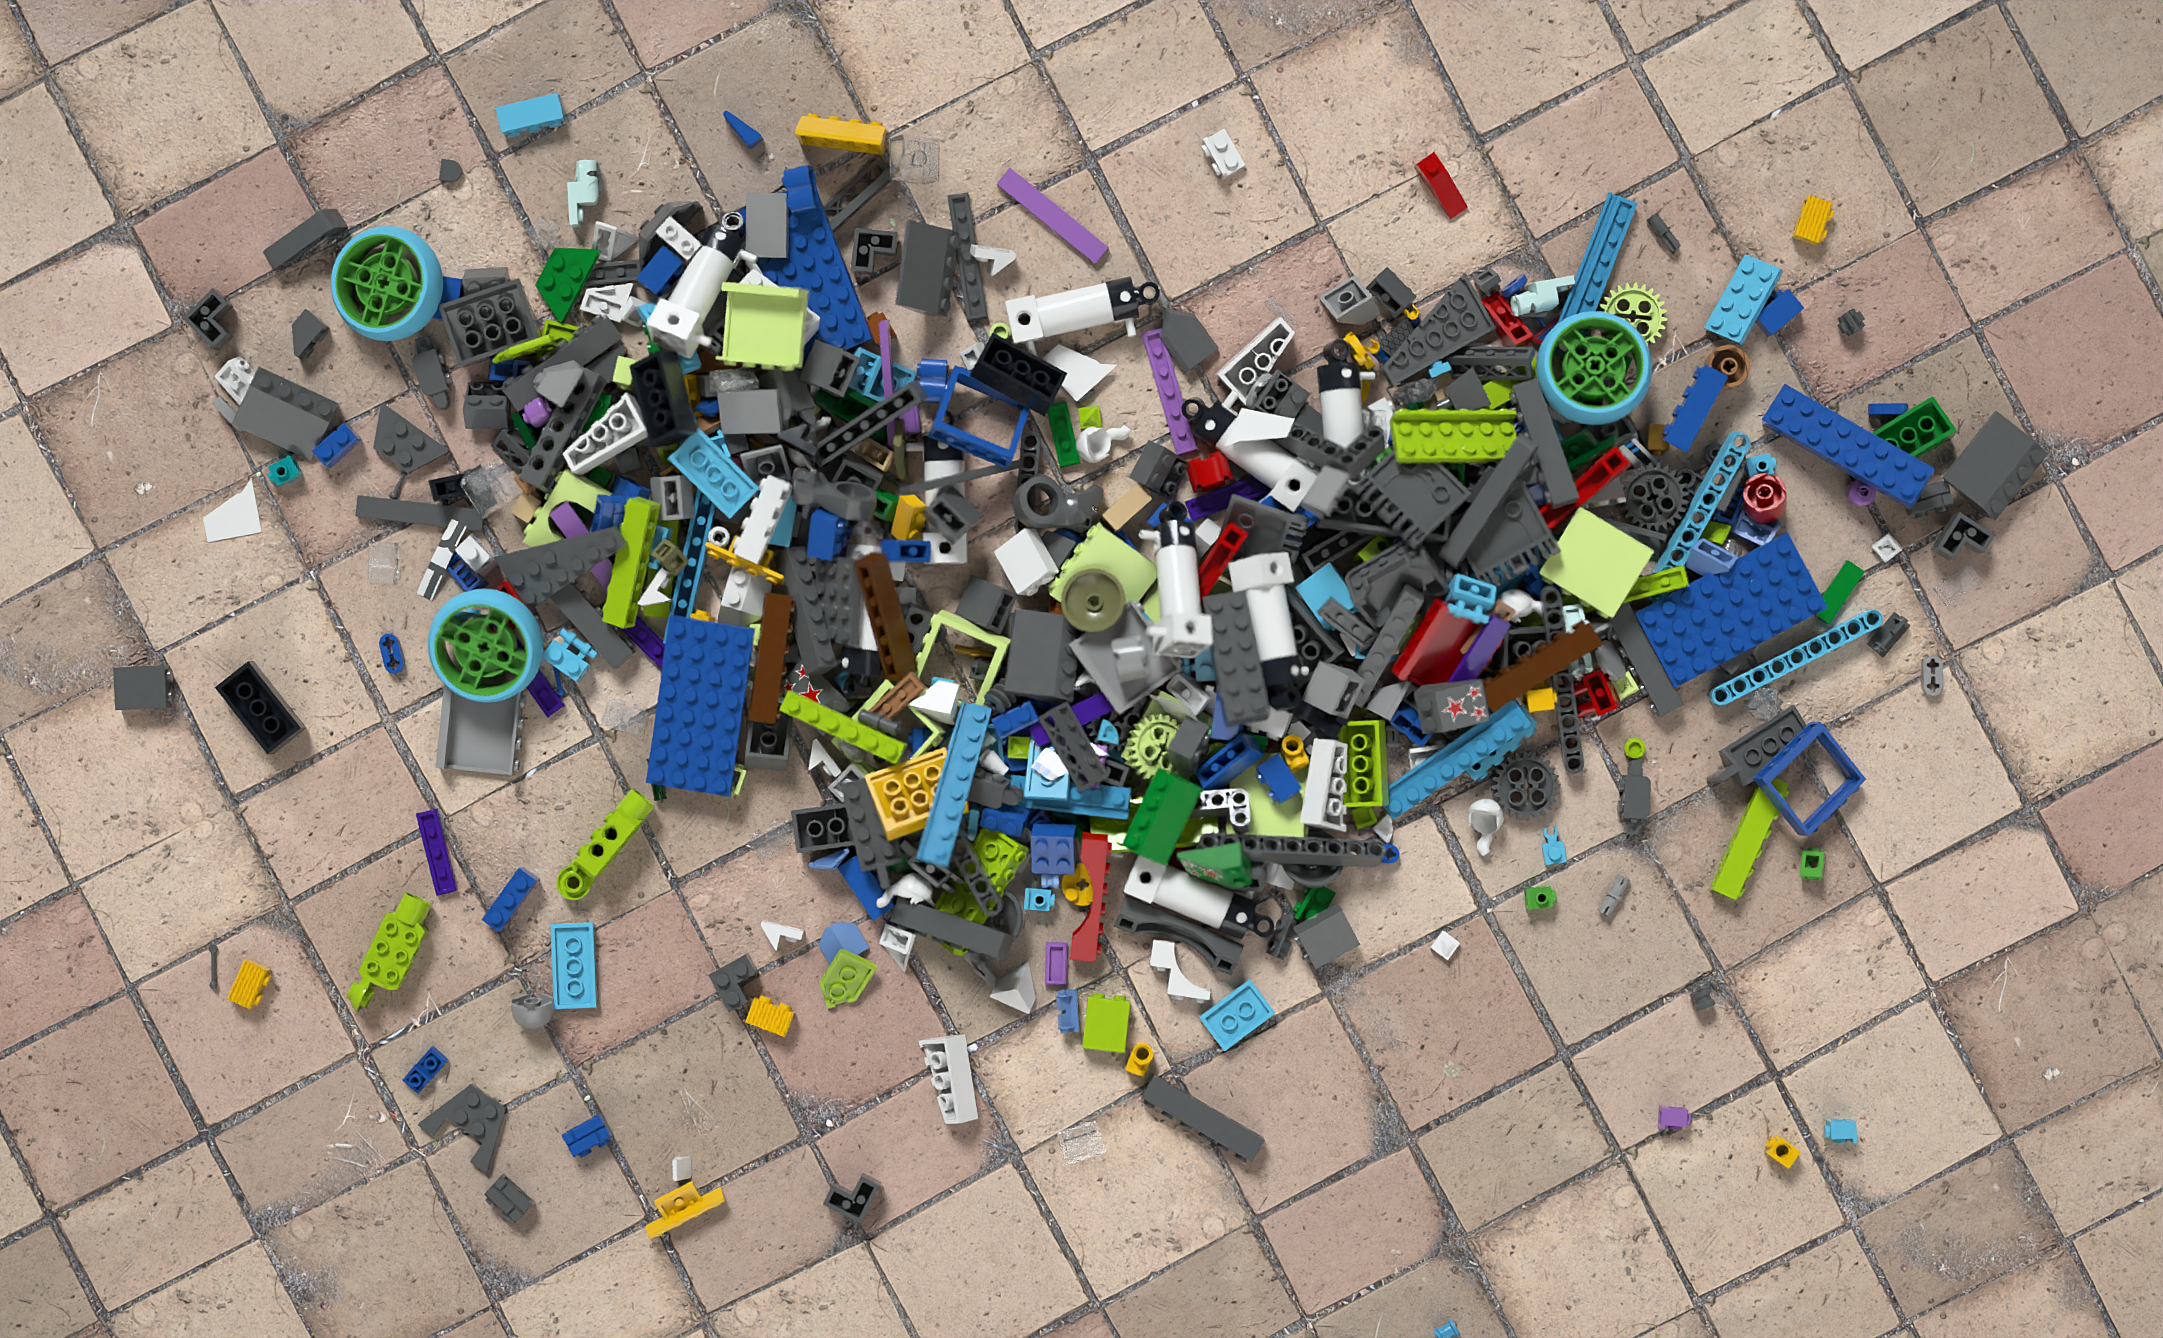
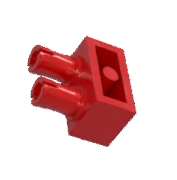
M1601 669L1582 676L1583 681L1573 684L1575 697L1588 692L1591 698L1590 701L1576 706L1577 712L1582 710V712L1577 714L1579 719L1594 712L1600 716L1622 706L1612 681L1609 679V674H1605Z

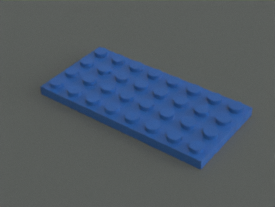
M821 199V208L798 214L792 213L789 210L788 258H758L756 262L763 276L778 287L809 290L807 308L820 317V326L814 336L804 345L802 368L815 340L847 351L874 339ZM745 208V209H743V210L738 211V213L741 214V216L743 217V222H744V227H745V234H744V235H745V237H746V208Z
M1786 532L1739 557L1728 572L1707 574L1689 583L1690 586L1680 588L1634 613L1674 688L1828 607L1789 533Z
M677 615L669 616L646 783L726 797L731 796L755 628Z

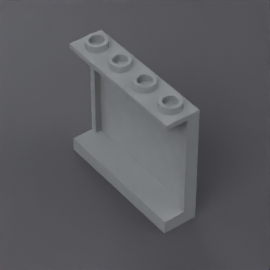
M1132 599L1125 604L1120 619L1112 627L1101 632H1087L1069 644L1071 650L1118 715L1182 670L1180 665L1183 664L1179 657L1154 654L1153 636H1148L1146 632L1148 627L1154 625V622L1151 619L1146 620L1142 614L1145 610L1138 601L1134 603ZM1140 635L1149 676L1119 682L1111 641Z
M444 684L435 768L515 775V772H518L520 767V759H517V753L522 747V738H519L520 729L524 727V717L521 716L522 708L526 707L527 701L524 691L498 702H477L461 697Z

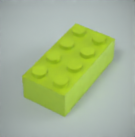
M1385 720L1349 721L1347 726L1343 725L1338 734L1340 737L1338 742L1347 744V772L1343 774L1345 784H1347V792H1343V805H1346V807L1389 805Z

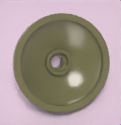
M1095 568L1082 570L1072 576L1064 586L1061 595L1062 610L1066 619L1077 629L1092 633L1101 632L1112 627L1120 619L1125 608V592L1119 580L1111 573ZM1094 600L1099 601V604L1096 607H1093L1091 605L1092 601Z

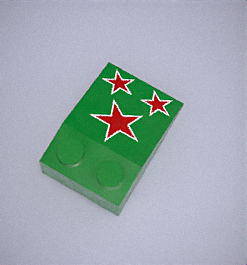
M1240 842L1177 853L1178 859L1190 876L1236 888L1252 884L1251 860Z

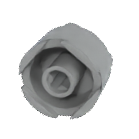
M1140 635L1111 641L1119 682L1149 676Z

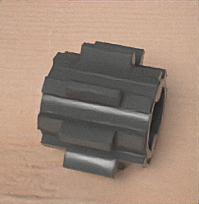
M1854 308L1837 319L1840 323L1837 326L1842 334L1846 332L1848 336L1865 326L1863 320H1865L1864 316L1860 311L1856 312Z

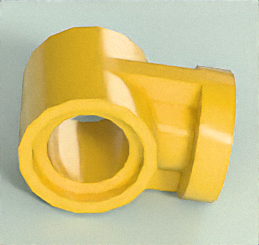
M1297 735L1286 736L1282 741L1280 753L1283 759L1286 760L1290 771L1295 772L1307 767L1310 762L1304 751L1301 738ZM1294 745L1297 750L1289 751L1286 746Z
M1138 1042L1133 1046L1125 1070L1138 1076H1145L1150 1061L1153 1058L1150 1044ZM1139 1048H1146L1149 1053L1146 1058L1141 1059L1136 1055Z

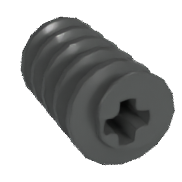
M1006 675L1003 679L999 680L998 684H995L992 689H989L984 694V700L987 705L999 714H1003L1005 709H1009L1011 704L1016 702V698H1021L1020 695L1004 692Z

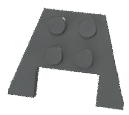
M470 1084L419 1122L418 1126L434 1136L446 1118L482 1142V1145L470 1162L484 1172H487L507 1107L474 1084Z

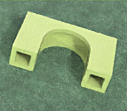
M569 467L564 472L560 470L555 478V482H557L555 488H551L549 493H546L544 497L547 500L543 507L539 506L533 516L536 518L533 525L529 523L523 532L526 536L523 542L530 547L567 539L556 530L552 517L549 515L554 507L561 502L572 501L594 513L597 495L610 496L612 493L583 475L580 476L573 473Z

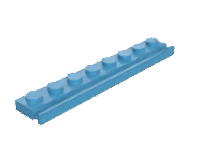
M1608 192L1575 275V284L1570 288L1557 324L1572 315L1596 311L1638 203ZM1588 330L1580 331L1579 333L1585 338ZM1557 346L1554 353L1564 357L1565 353ZM1580 348L1575 349L1577 355H1579Z
M1512 700L1490 714V721L1476 724L1388 785L1389 805H1385L1384 808L1393 820L1532 725L1531 720L1516 700Z
M965 701L961 703L917 855L918 861L922 860L926 861V863L948 868L992 708L973 703L968 704Z
M1005 774V778L1011 780V785L1017 786L1025 792L1026 776ZM1070 781L1068 800L1028 799L1023 797L1017 805L1024 808L1129 819L1132 788L1100 785L1099 789L1088 788L1079 792L1075 783Z

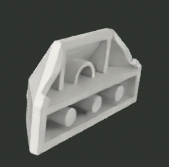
M740 566L738 568L732 567L720 604L717 622L747 627L761 619L764 593H770L773 584L767 582L763 576H753L747 573L745 568Z

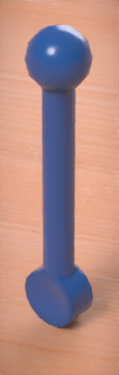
M553 666L558 687L557 695L562 697L565 694V690L562 689L558 669Z

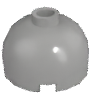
M538 993L539 998H529L530 994L514 998L511 1003V1010L516 1023L524 1028H528L529 1031L540 1030L542 1026L550 1022L554 1014L552 996Z

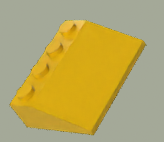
M808 113L807 116H801L795 129V135L800 145L884 155L887 128L883 126V123L870 122V125L862 124V121L857 119H849V122L841 121V118L835 116H828V119H823L818 114Z
M945 747L865 775V780L887 841L926 828L947 755ZM966 801L963 814L968 813V801Z

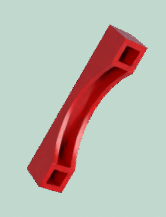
M1615 446L1574 483L1579 496L1577 502L1553 510L1550 504H1547L1540 509L1550 531L1633 465L1619 447Z
M1233 521L1228 524L1198 570L1200 604L1202 598L1206 597L1249 535L1248 531Z
M1083 832L1080 860L1085 865L1091 878L1093 900L1087 916L1080 926L1072 932L1070 960L1095 962L1096 955H1100L1101 942L1097 941L1098 935L1103 933V923L1100 922V915H1105L1106 903L1102 902V895H1107L1108 883L1104 882V875H1109L1110 862H1106V857L1111 855L1112 842H1108L1109 835Z

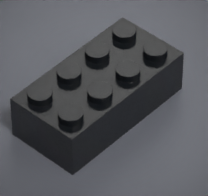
M992 333L969 376L1045 416L1068 373Z
M658 350L629 365L650 446L669 447L698 432L677 351Z
M247 661L215 687L267 754H274L306 729V726L254 661Z

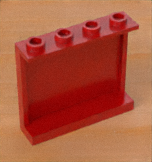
M1436 598L1395 662L1392 671L1398 678L1404 681L1408 679L1420 686L1447 683L1465 655L1460 649L1480 622L1476 624L1471 622V619L1465 617H1454L1452 613L1448 612L1450 610L1447 606L1448 603ZM1504 637L1492 653L1491 657L1481 670L1476 680L1480 679L1481 673L1483 672L1485 667H1487L1490 664L1491 658L1494 655L1495 651L1501 647Z

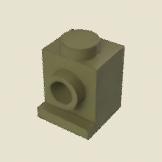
M664 539L651 553L663 568L673 576H676L689 562L678 547L667 539Z

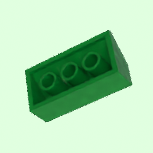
M1931 396L1872 433L1919 459L1952 439L1957 430L1935 398Z
M1158 768L1121 845L1142 857L1167 866L1203 788L1169 770Z

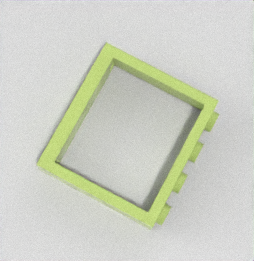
M941 610L937 615L934 614L929 625L932 626L930 634L926 633L922 645L925 646L923 652H919L915 659L917 671L914 673L919 679L921 678L942 623L996 646V652L975 702L976 705L985 707L987 703L984 700V694L989 689H992L1011 639L945 610ZM926 687V689L919 695L921 696L924 692H926L929 689V687ZM958 701L957 712H959L962 703Z
M886 679L852 718L857 720L861 709L869 711L897 683L894 680ZM908 704L907 706L934 732L911 757L913 759L927 754L933 746L937 747L944 738L942 736L946 731L936 721ZM836 736L831 740L864 775L876 772L847 741Z

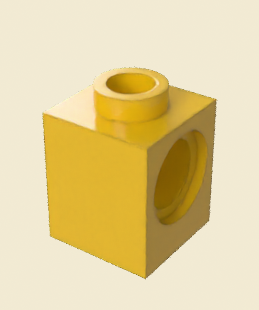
M1775 1135L1774 1138L1770 1137L1765 1144L1766 1149L1764 1152L1788 1169L1801 1153L1800 1150L1778 1135ZM1784 1145V1154L1778 1156L1776 1154L1777 1147Z

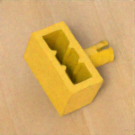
M1543 681L1521 695L1522 706L1528 712L1555 709L1554 703H1557L1556 691L1552 690V687Z

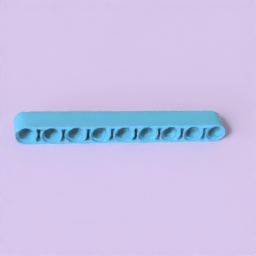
M1732 431L1728 434L1652 573L1685 565L1692 547L1700 538L1750 447V439L1746 434L1740 431ZM1740 436H1741V437H1742V443H1741V445L1735 447V445H1734L1735 439H1736L1737 437H1740ZM1731 455V463L1725 466L1724 459ZM1721 474L1722 479L1720 483L1714 484V477ZM1707 493H1710L1711 500L1707 503H1704L1703 497ZM1700 512V519L1697 522H1693V515ZM1690 531V538L1683 541L1682 536L1684 532ZM1675 550H1680V556L1677 559H1672V553ZM1670 591L1660 593L1654 597L1649 596L1647 598L1650 599L1652 602H1655L1667 596Z
M1878 610L1863 611L1713 687L1708 694L1709 701L1714 705L1728 704L1878 628L1883 622V616ZM1870 613L1875 616L1873 625L1867 622V616ZM1850 623L1855 624L1857 628L1853 635L1848 632V625ZM1832 632L1835 633L1838 638L1835 644H1832L1829 641V635ZM1813 642L1817 643L1819 647L1816 654L1810 651V645ZM1793 652H1797L1800 656V660L1797 663H1793L1791 660ZM1775 661L1781 665V670L1778 673L1772 670V664ZM1755 671H1759L1762 674V679L1758 683L1753 680ZM1737 680L1743 683V689L1740 692L1734 689V683ZM1718 690L1724 693V699L1721 702L1715 699V693Z

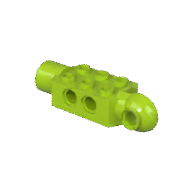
M631 788L617 805V811H611L604 819L606 824L603 827L597 828L590 836L592 841L589 844H584L576 854L579 857H575L569 866L559 872L556 881L559 893L569 900H578L587 895L594 881L605 871L638 831L655 805L640 792ZM612 828H614L617 831L616 839L612 838L610 835V830ZM598 845H601L603 847V855H599L597 853L596 849ZM572 876L579 879L580 883L577 888L571 887L569 883Z
M404 892L396 911L385 914L358 972L362 976L360 982L355 981L352 984L346 997L350 1000L353 1009L357 1013L362 1007L366 1008L375 992L372 989L373 984L387 990H396L402 987L428 932V928L423 923L432 906L428 901Z

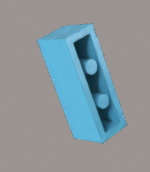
M558 93L495 107L501 133L504 136L508 135L509 138L519 136L520 132L528 130L529 133L538 132L541 130V127L549 126V128L561 126V122H566L561 97Z

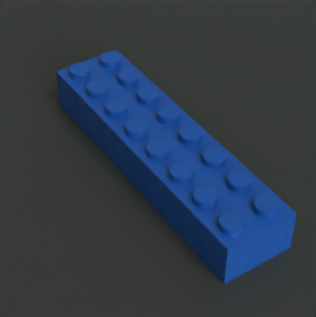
M1785 383L1762 418L1763 426L1910 510L1934 475V468Z

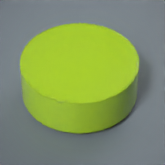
M1638 738L1628 739L1623 746L1625 755L1630 759L1641 758L1646 750L1644 742Z

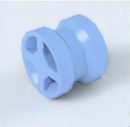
M1041 874L1042 889L1047 887L1059 889V874Z

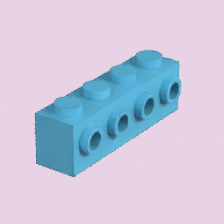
M1522 705L1519 706H1521L1531 720L1532 725L1465 770L1472 780L1479 779L1481 781L1489 774L1488 769L1493 764L1496 767L1505 759L1503 756L1509 750L1511 753L1521 745L1519 741L1523 737L1529 738L1537 731L1535 727L1538 723Z

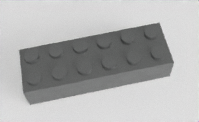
M1352 484L1347 486L1340 498L1335 497V500L1338 502L1330 515L1324 514L1323 518L1320 519L1318 517L1317 527L1399 539H1403V533L1412 526L1406 521L1399 530L1395 531L1392 527L1402 515L1399 514L1388 525L1378 515V512L1388 501L1385 500L1380 507L1373 510L1371 508L1373 502L1378 500L1381 495L1375 491L1370 499L1364 501L1361 497L1371 487H1368L1358 496L1352 490L1355 486ZM1450 516L1429 534L1423 542L1444 545L1448 540ZM1416 530L1411 536H1414L1419 531Z
M1245 590L1203 597L1200 604L1202 615L1211 616L1213 645L1209 647L1225 727L1268 720L1270 711Z

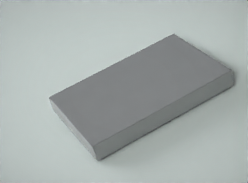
M746 193V252L754 254L758 258H788L789 209L786 205L788 193Z
M779 389L724 390L717 392L722 434L779 433L784 431Z

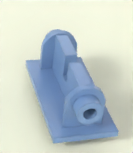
M1061 989L1057 991L1058 995H1055L1057 1010H1062V1014H1058V1029L1061 1034L1080 1032L1077 990Z

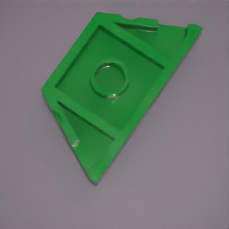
M554 248L535 286L559 322L565 323L602 252L601 250Z

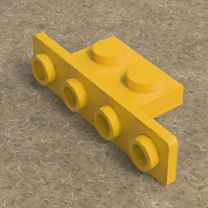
M735 535L728 551L706 542L705 549L710 557L715 559L720 557L727 560V564L730 566L745 568L747 573L753 576H763L767 582L773 585H777V583L784 584L783 575L768 569L774 557L773 551L766 549L760 564H756L734 554L735 549H733L736 538L739 537Z
M693 1181L656 1199L655 1205L663 1217L646 1225L648 1238L659 1237L664 1232L674 1227H679L685 1221L698 1217L703 1212L719 1206L725 1201L722 1188L719 1187L702 1196Z

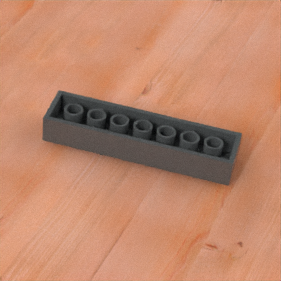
M845 803L791 811L797 853L855 845ZM965 814L962 815L960 822L963 830L967 829ZM925 828L904 836L907 838L923 836Z

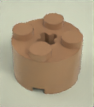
M1724 345L1715 349L1706 357L1704 364L1728 376L1721 390L1732 389L1745 381L1750 372L1748 355L1734 345ZM1726 364V366H1730L1731 369L1728 371L1724 370L1723 366Z

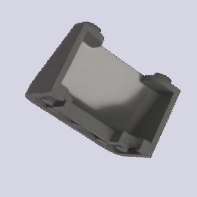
M1413 536L1353 568L1345 577L1353 604L1376 632L1382 629L1406 584L1420 592L1427 590L1433 597L1441 596L1450 591L1446 579L1423 543L1415 549L1408 544Z

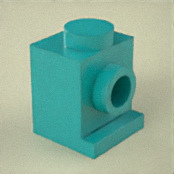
M291 455L268 466L270 472L267 473L270 482L272 484L276 483L280 487L304 476L295 457ZM280 468L285 469L284 475L279 474Z

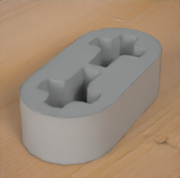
M219 396L212 404L232 424L237 411L223 397ZM234 426L240 432L243 430L237 426Z
M1933 655L1926 656L1921 662V688L1929 696L1938 695L1943 688L1942 661L1939 657ZM1931 659L1933 663L1937 664V666L1933 668L1932 675L1931 668L1927 667V663H1930ZM1931 677H1933V684H1937V688H1934L1933 692H1931L1930 688H1927V684H1931Z

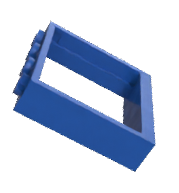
M955 365L948 377L928 437L1007 469L1013 460L1029 408L969 376L971 372L966 368ZM956 382L1021 409L1008 449L942 422Z
M1810 722L1753 777V780L1798 835L1809 836L1812 832H1817L1818 826L1822 822L1829 820L1833 816V812L1843 806L1852 793L1860 790L1858 787L1866 778L1821 722ZM1817 738L1848 779L1802 823L1770 782Z

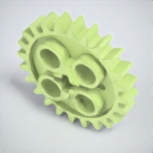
M1637 282L1634 283L1633 288H1630L1629 284L1626 283L1624 290L1617 286L1618 293L1611 290L1610 295L1612 298L1604 297L1603 299L1607 304H1600L1599 307L1605 313L1613 315H1630L1633 311L1635 316H1650L1651 320L1635 319L1633 323H1631L1629 318L1622 319L1630 323L1635 329L1639 323H1645L1648 331L1646 334H1641V336L1644 338L1647 346L1648 341L1655 344L1656 342L1653 337L1660 338L1662 336L1658 330H1665L1666 327L1661 325V322L1667 321V318L1662 317V314L1666 313L1667 310L1660 308L1665 302L1657 301L1660 294L1651 295L1653 288L1648 292L1645 291L1646 284H1643L1638 289ZM1625 300L1628 303L1627 311H1620L1617 308L1618 301ZM1647 302L1650 306L1649 312H1640L1638 308L1639 303ZM1608 334V335L1606 336V339H1610V338L1613 339L1614 336Z
M1162 714L1150 715L1147 718L1141 719V724L1134 725L1136 730L1130 731L1133 738L1127 739V741L1132 745L1126 748V750L1132 751V754L1127 758L1134 759L1131 767H1138L1136 774L1143 773L1142 779L1149 778L1150 783L1158 768L1169 770L1177 775L1181 774L1167 760V749L1181 724L1176 725V718L1170 720L1169 715L1162 717ZM1154 730L1157 732V739L1154 737ZM1145 748L1148 750V757L1145 755ZM1162 759L1165 761V768L1162 766Z

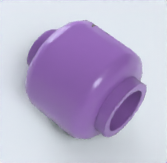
M540 396L524 406L522 416L527 424L538 428L549 422L555 407L551 400Z
M1855 480L1846 488V497L1850 504L1862 507L1873 502L1876 497V490L1859 480Z

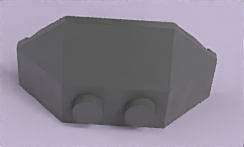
M698 201L667 202L665 205L661 204L654 211L655 216L650 221L646 220L639 228L641 230L638 233L639 263L645 268L663 245L666 247L669 244L656 233L657 229L668 217H672L684 228L699 212L702 205Z

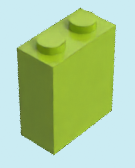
M1093 992L1092 996L1088 995L1082 1048L1125 1053L1130 1000H1126L1127 996L1114 995V998H1106L1104 993Z

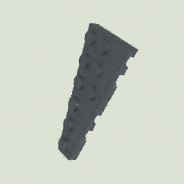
M1466 273L1461 275L1380 368L1390 387L1496 329Z
M617 526L498 555L493 558L530 611L628 543Z

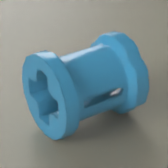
M1449 1319L1448 1323L1440 1328L1433 1329L1438 1338H1453L1456 1335H1461L1452 1319Z

